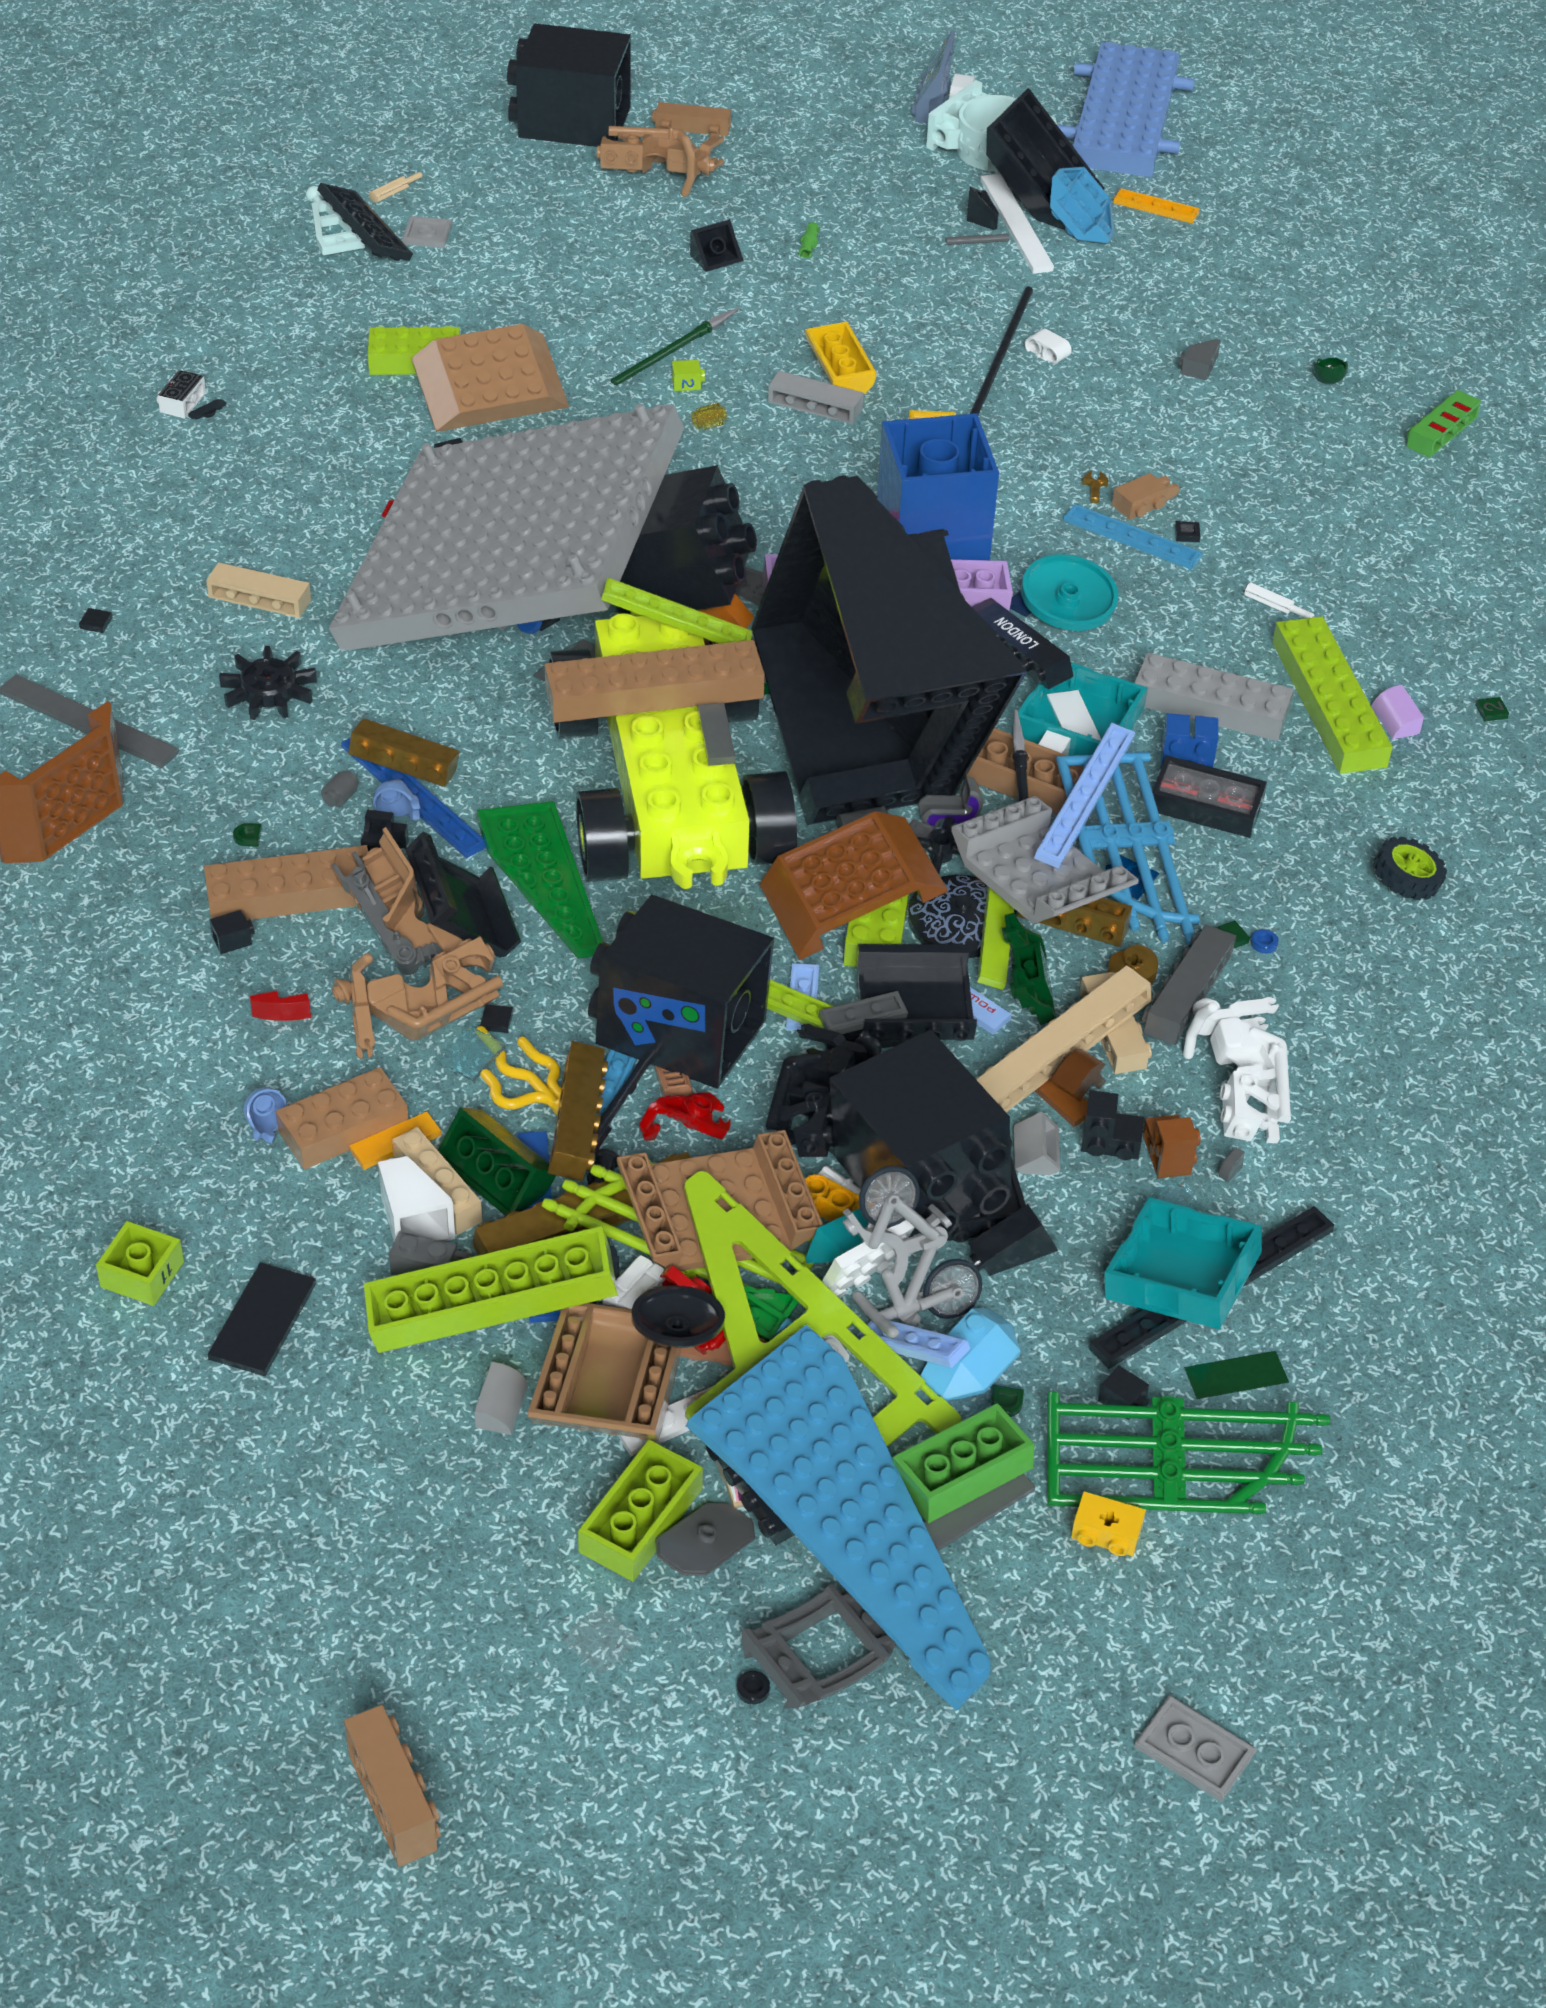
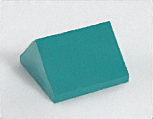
M860 1209L853 1211L852 1213L861 1226L867 1228L869 1222L863 1217ZM845 1215L817 1228L805 1257L807 1263L833 1262L838 1256L863 1243L858 1233L852 1236L842 1223L847 1218Z

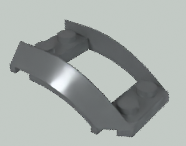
M833 1584L827 1585L823 1592L800 1607L764 1622L762 1627L754 1630L746 1628L741 1633L744 1659L753 1656L787 1699L783 1709L800 1708L846 1689L888 1661L896 1646V1643L847 1590H837ZM837 1612L870 1653L847 1668L816 1681L786 1642Z

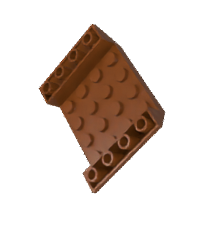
M107 701L88 714L90 733L20 780L6 770L0 774V858L3 863L43 862L123 806L124 777L110 702Z
M877 811L777 856L759 884L799 960L824 949L820 935L912 892L917 891L923 903L948 892L906 818Z

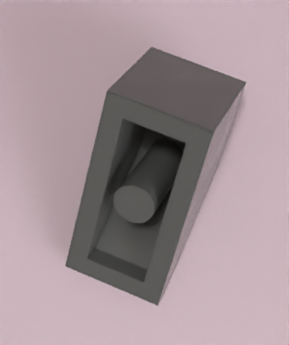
M1213 339L1189 345L1186 353H1182L1179 360V367H1182L1181 375L1207 381L1218 358L1221 340Z

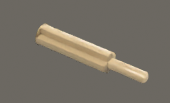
M417 172L407 178H404V176L370 191L369 198L373 202L378 203L408 188V184L422 178L423 175L421 172Z

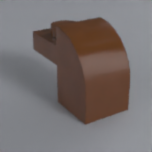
M1077 1049L1062 1062L1051 1078V1081L1059 1089L1081 1101L1091 1085L1098 1089L1104 1085L1106 1080L1099 1073L1106 1064L1083 1049Z

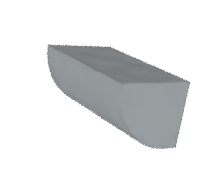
M1043 1112L1037 1113L1014 1125L1015 1170L1022 1174L1052 1175L1061 1171L1059 1126Z
M491 1362L474 1411L475 1428L512 1435L528 1388V1382L520 1372L505 1364Z

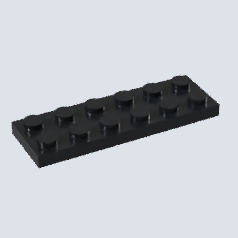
M320 182L317 191L323 196V200L333 207L332 210L342 217V221L352 228L351 231L361 238V242L371 249L373 255L377 257L388 256L395 261H400L401 259L410 261L413 253L355 190Z

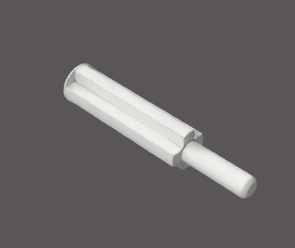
M1250 582L1245 589V596L1289 614V612H1293L1304 618L1314 617L1313 613L1295 606V601Z

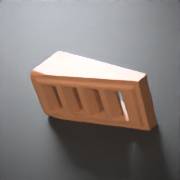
M654 1066L663 1097H687L692 1094L690 1079L687 1075L682 1074L681 1076L678 1072L666 1073L670 1071Z

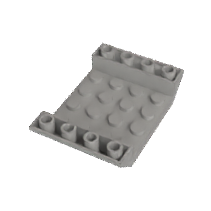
M1036 796L952 826V834L964 866L1032 924L1055 917L1138 884L1139 879L1122 865L1103 871L1073 845L1059 869L1034 859L1037 849L1050 829L1052 809Z

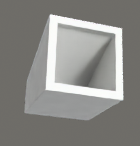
M408 1156L378 1162L381 1198L393 1240L395 1241L399 1231L443 1242L455 1239L452 1199Z

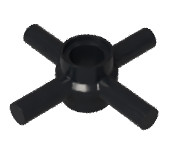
M951 816L944 818L942 828L934 830L931 833L930 839L917 837L923 849H928L929 857L938 874L940 873L942 863L949 862L953 854L960 855L951 832L954 825V818Z

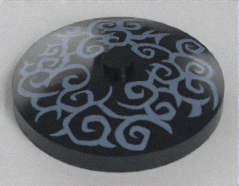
M969 875L942 876L941 879L948 892L924 903L917 891L913 894L908 908V923L912 933L922 944H968L969 958L980 957L988 887L978 877Z

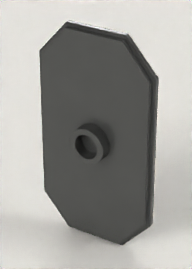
M705 1503L656 1538L657 1558L681 1575L707 1576L755 1540L754 1523L750 1518L728 1503Z

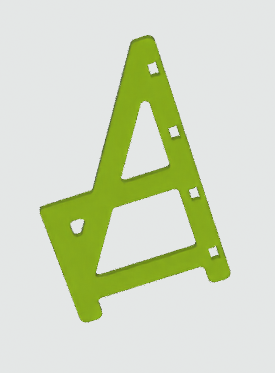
M699 1171L685 1182L684 1193L712 1293L725 1311L723 1332L734 1367L731 1373L686 1408L685 1418L687 1420L802 1327L808 1325L822 1339L828 1335L836 1337L896 1396L890 1404L873 1417L887 1448L918 1422H923L933 1432L938 1434L962 1421L961 1415L942 1396L939 1397L917 1372L806 1266L804 1267L744 1206L738 1204L726 1192V1189L708 1172ZM719 1198H722L732 1209L726 1212L716 1202ZM736 1244L747 1251L806 1309L802 1316L767 1343L761 1342L758 1338L732 1247ZM787 1260L798 1272L791 1275L782 1264ZM852 1324L865 1335L860 1340L848 1330ZM919 1389L932 1400L928 1406L916 1395Z

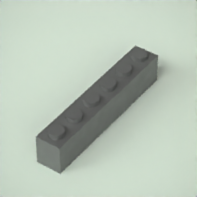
M1205 925L1200 934L1196 933L1194 935L1191 948L1186 947L1181 962H1176L1172 971V977H1166L1162 991L1158 990L1153 999L1152 1006H1147L1142 1021L1146 1022L1144 1034L1173 1045L1177 1043L1194 1016L1192 1011L1193 1005L1207 996L1229 961L1233 952L1236 935L1209 925Z

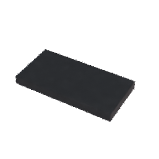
M260 1262L208 1352V1360L266 1376L316 1286V1278Z

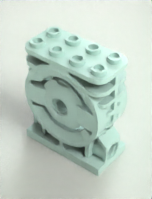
M975 80L929 113L926 148L932 151L939 146L945 149H956L958 156L965 163L978 169L995 171V174H1000L986 155L987 127L1017 98L985 94L982 92V82ZM1051 116V118L1056 123V118Z

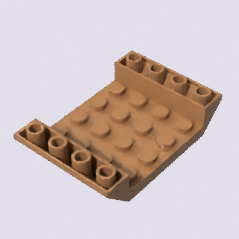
M785 1130L758 1134L753 1148L651 1165L646 1153L617 1157L616 1160L652 1261L664 1267L673 1265L680 1271L705 1267L684 1193L685 1182L699 1171L708 1172L726 1189V1192L738 1204L744 1206L789 1251L814 1237L817 1228L823 1226ZM719 1198L716 1202L726 1212L732 1209L722 1198ZM740 1245L732 1246L736 1261L753 1259Z

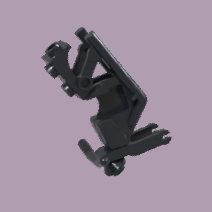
M811 1024L801 1025V1030L797 1029L800 1038L829 1044L834 1048L826 1051L810 1048L806 1050V1054L789 1056L784 1059L766 1120V1129L785 1130L790 1144L794 1145L796 1143L799 1157H827L830 1144L834 1143L829 1078L880 1054L882 1045L877 1038L870 1036L867 1032H862L855 1042L846 1041V1038L839 1032L815 1027ZM800 1114L808 1116L809 1121L806 1124L790 1130L795 1116Z

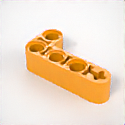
M813 1174L805 1178L818 1214L822 1218L831 1222L844 1216L843 1212L847 1208L851 1212L860 1209L858 1194L819 1174ZM865 1199L866 1209L872 1216L875 1205Z

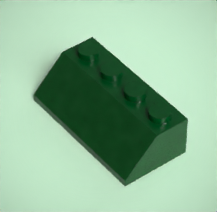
M460 1107L438 1148V1152L462 1180L505 1216L515 1211L521 1212L545 1196L556 1175L548 1173L549 1163L482 1109Z

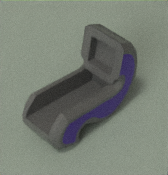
M966 776L961 789V796L926 795L918 802V808L923 823L939 827L940 821L944 820L946 816L953 817L954 825L978 817L983 808V798L975 779Z

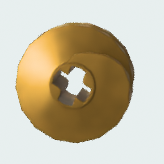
M1136 944L1111 956L1107 973L1119 972L1127 965L1149 981L1151 985L1155 981L1159 963L1157 956L1151 949Z

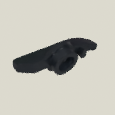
M216 399L189 412L188 417L191 419L213 417L217 409L221 410L223 406H226V402L222 399Z

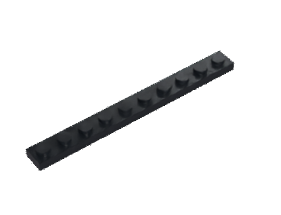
M1313 1206L1262 1237V1253L1244 1286L1332 1233L1335 1224ZM1143 1309L1092 1340L1089 1350L1110 1369L1187 1321Z

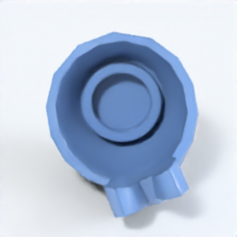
M402 780L386 781L374 791L373 806L376 811H392L394 816H407L409 814L410 821L420 820L418 796L412 794Z
M269 1087L255 1089L244 1102L243 1113L246 1121L252 1128V1137L255 1140L263 1139L271 1144L274 1142L276 1136L274 1131L278 1130L275 1111L287 1106L285 1097L278 1090Z

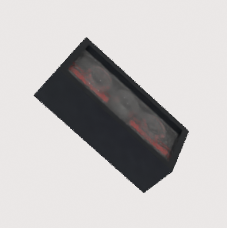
M1166 755L1152 793L1159 814L1251 838L1264 802L1267 781Z

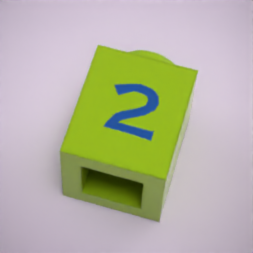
M699 360L672 361L674 391L701 390V383L705 382V370L700 369Z

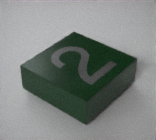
M1501 697L1478 699L1475 706L1484 722L1508 719L1509 712Z

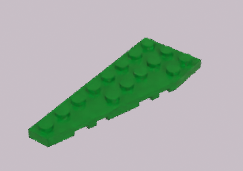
M550 801L477 810L476 818L490 857L577 959L593 957L596 948L603 940L555 802Z

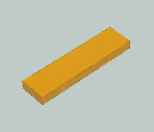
M1120 188L1113 200L1114 204L1192 224L1200 211L1197 207Z

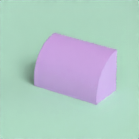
M1403 685L1385 690L1374 700L1371 707L1392 739L1420 734L1424 716Z

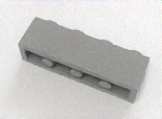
M778 371L769 384L768 402L854 424L863 410L864 393Z

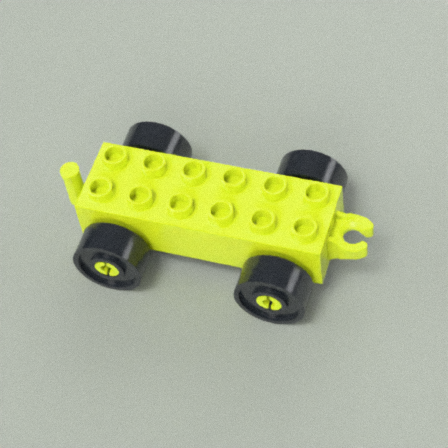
M632 611L631 614H617L610 619L595 620V658L705 645L704 639L700 636ZM708 640L707 645L719 644ZM589 648L549 652L548 663L589 659L592 657ZM759 699L724 703L728 723L752 721L758 718ZM698 706L606 717L627 814H624L622 797L618 787L577 791V832L580 857L587 883L627 879L629 874L628 850H635L641 879L672 876L677 885L683 889H689L692 887L693 873L710 872L711 883L715 886L722 885L727 878L728 870L748 868V852L753 865L774 863L777 856L797 848L796 811L787 772L776 771L746 774L742 779L741 790L735 764L708 766L698 717ZM598 718L554 723L558 739L597 736Z

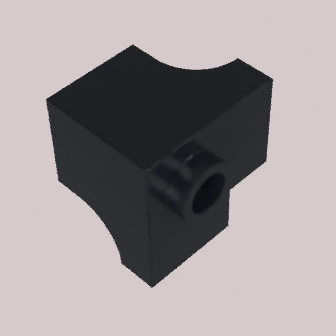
M367 809L361 846L367 845L368 852L373 848H380L379 841L384 834L382 829L386 827L398 847L406 849L409 842L407 824L395 823L394 813Z

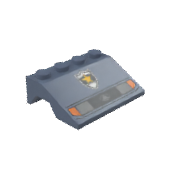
M951 30L929 63L927 72H923L922 82L919 84V92L916 94V100L912 108L915 122L928 124L929 113L947 100L951 86L949 76L951 56L954 54L956 32L954 30Z

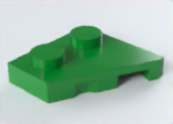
M744 1286L758 1337L769 1342L774 1338L785 1319L790 1318L799 1302L791 1294L777 1293L775 1289H754L751 1286Z

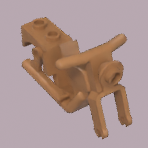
M609 126V136H618L624 142L602 137L601 146H597V159H601V168L626 169L628 172L642 170V173H645L652 168V163H667L666 169L668 171L687 173V178L681 190V196L683 197L689 195L696 176L700 173L710 176V172H714L717 167L724 163L723 158L719 160L718 157L710 159L711 149L723 143L724 136L718 138V135H713L702 143L699 149L681 129Z
M478 937L474 940H464L456 947L457 949L449 953L447 951L439 953L432 959L429 983L424 987L408 985L403 981V976L400 974L368 982L362 975L363 969L372 963L373 956L370 953L362 955L352 964L351 982L350 980L336 978L333 980L334 986L331 987L332 993L338 1002L343 1001L346 1005L350 1001L352 1003L357 1057L363 1059V1050L367 1051L368 1058H371L373 1055L375 1038L373 1036L370 1013L409 1040H419L499 998L500 995L497 990L503 987V982L498 975L486 981L484 977L475 975L464 968L477 966L487 972L491 971L495 958L491 946L488 943L485 944L482 938ZM446 987H453L463 994L448 1001Z

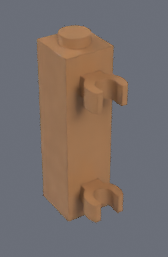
M658 102L657 109L652 112V122H655V128L681 129L684 132L710 134V138L713 135H718L719 138V135H729L731 109Z

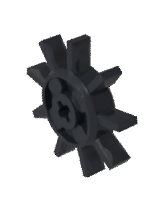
M270 646L264 647L263 658L249 662L239 654L235 655V666L241 671L240 674H219L221 688H236L224 694L225 706L230 708L247 701L250 703L249 715L251 720L257 718L262 707H276L283 719L288 718L287 702L293 698L309 704L313 701L312 690L299 685L317 682L315 668L294 671L301 665L300 652L295 651L283 661L273 658Z

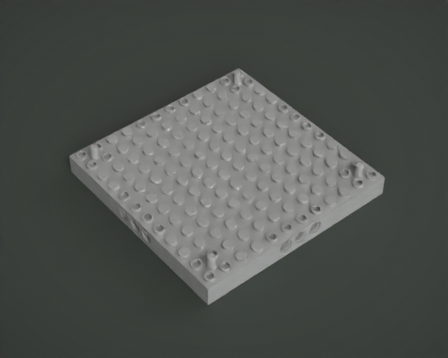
M637 404L634 407L635 410L622 414L614 413L600 418L592 417L589 420L571 421L557 426L549 425L546 428L540 429L531 428L524 432H510L497 437L488 436L481 440H467L463 443L445 444L437 448H432L429 443L422 445V450L418 453L329 627L339 648L348 651L608 610L610 603L601 600L606 579L608 577L620 582L684 430L675 405H657L654 408L645 409L643 404Z

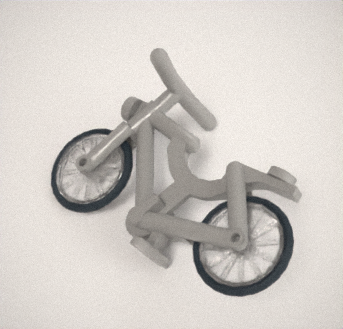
M900 1166L880 1168L873 1172L862 1185L859 1193V1208L863 1217L869 1222L867 1228L861 1226L848 1208L843 1212L847 1218L842 1221L850 1234L855 1236L858 1233L869 1248L877 1249L881 1243H885L894 1250V1266L891 1269L882 1271L883 1281L893 1302L892 1307L878 1311L862 1292L856 1291L852 1295V1300L889 1338H896L899 1334L898 1328L889 1322L890 1320L900 1318L903 1324L916 1326L921 1320L917 1312L919 1310L928 1309L933 1315L944 1319L964 1315L979 1300L983 1284L981 1274L973 1263L963 1259H950L939 1264L931 1271L926 1279L923 1291L919 1292L936 1250L943 1247L948 1239L947 1231L938 1224L942 1223L948 1228L952 1223L933 1204L927 1207L932 1214L927 1219H924L915 1211L919 1200V1184L909 1170ZM907 1220L921 1233L902 1240L897 1234L886 1230V1228ZM924 1249L906 1294L903 1297L898 1284L905 1277L908 1266V1254Z

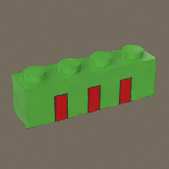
M1457 390L1451 396H1447L1442 404L1435 406L1430 414L1424 416L1417 425L1412 426L1408 430L1406 447L1430 458L1478 417L1481 400L1460 390Z

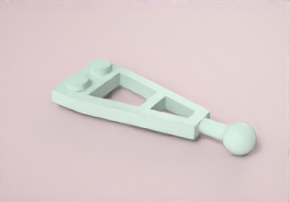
M309 187L306 191V197L309 201H313L312 211L316 240L322 255L365 248L361 238L351 231L352 228L342 221V217L332 210L333 207L329 203L322 200L323 196L317 191L318 187ZM326 211L329 214L325 216H319V212ZM339 224L346 231L323 236L321 227Z

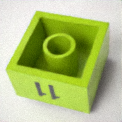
M126 1221L96 1264L100 1287L155 1306L184 1263L181 1241L178 1238Z

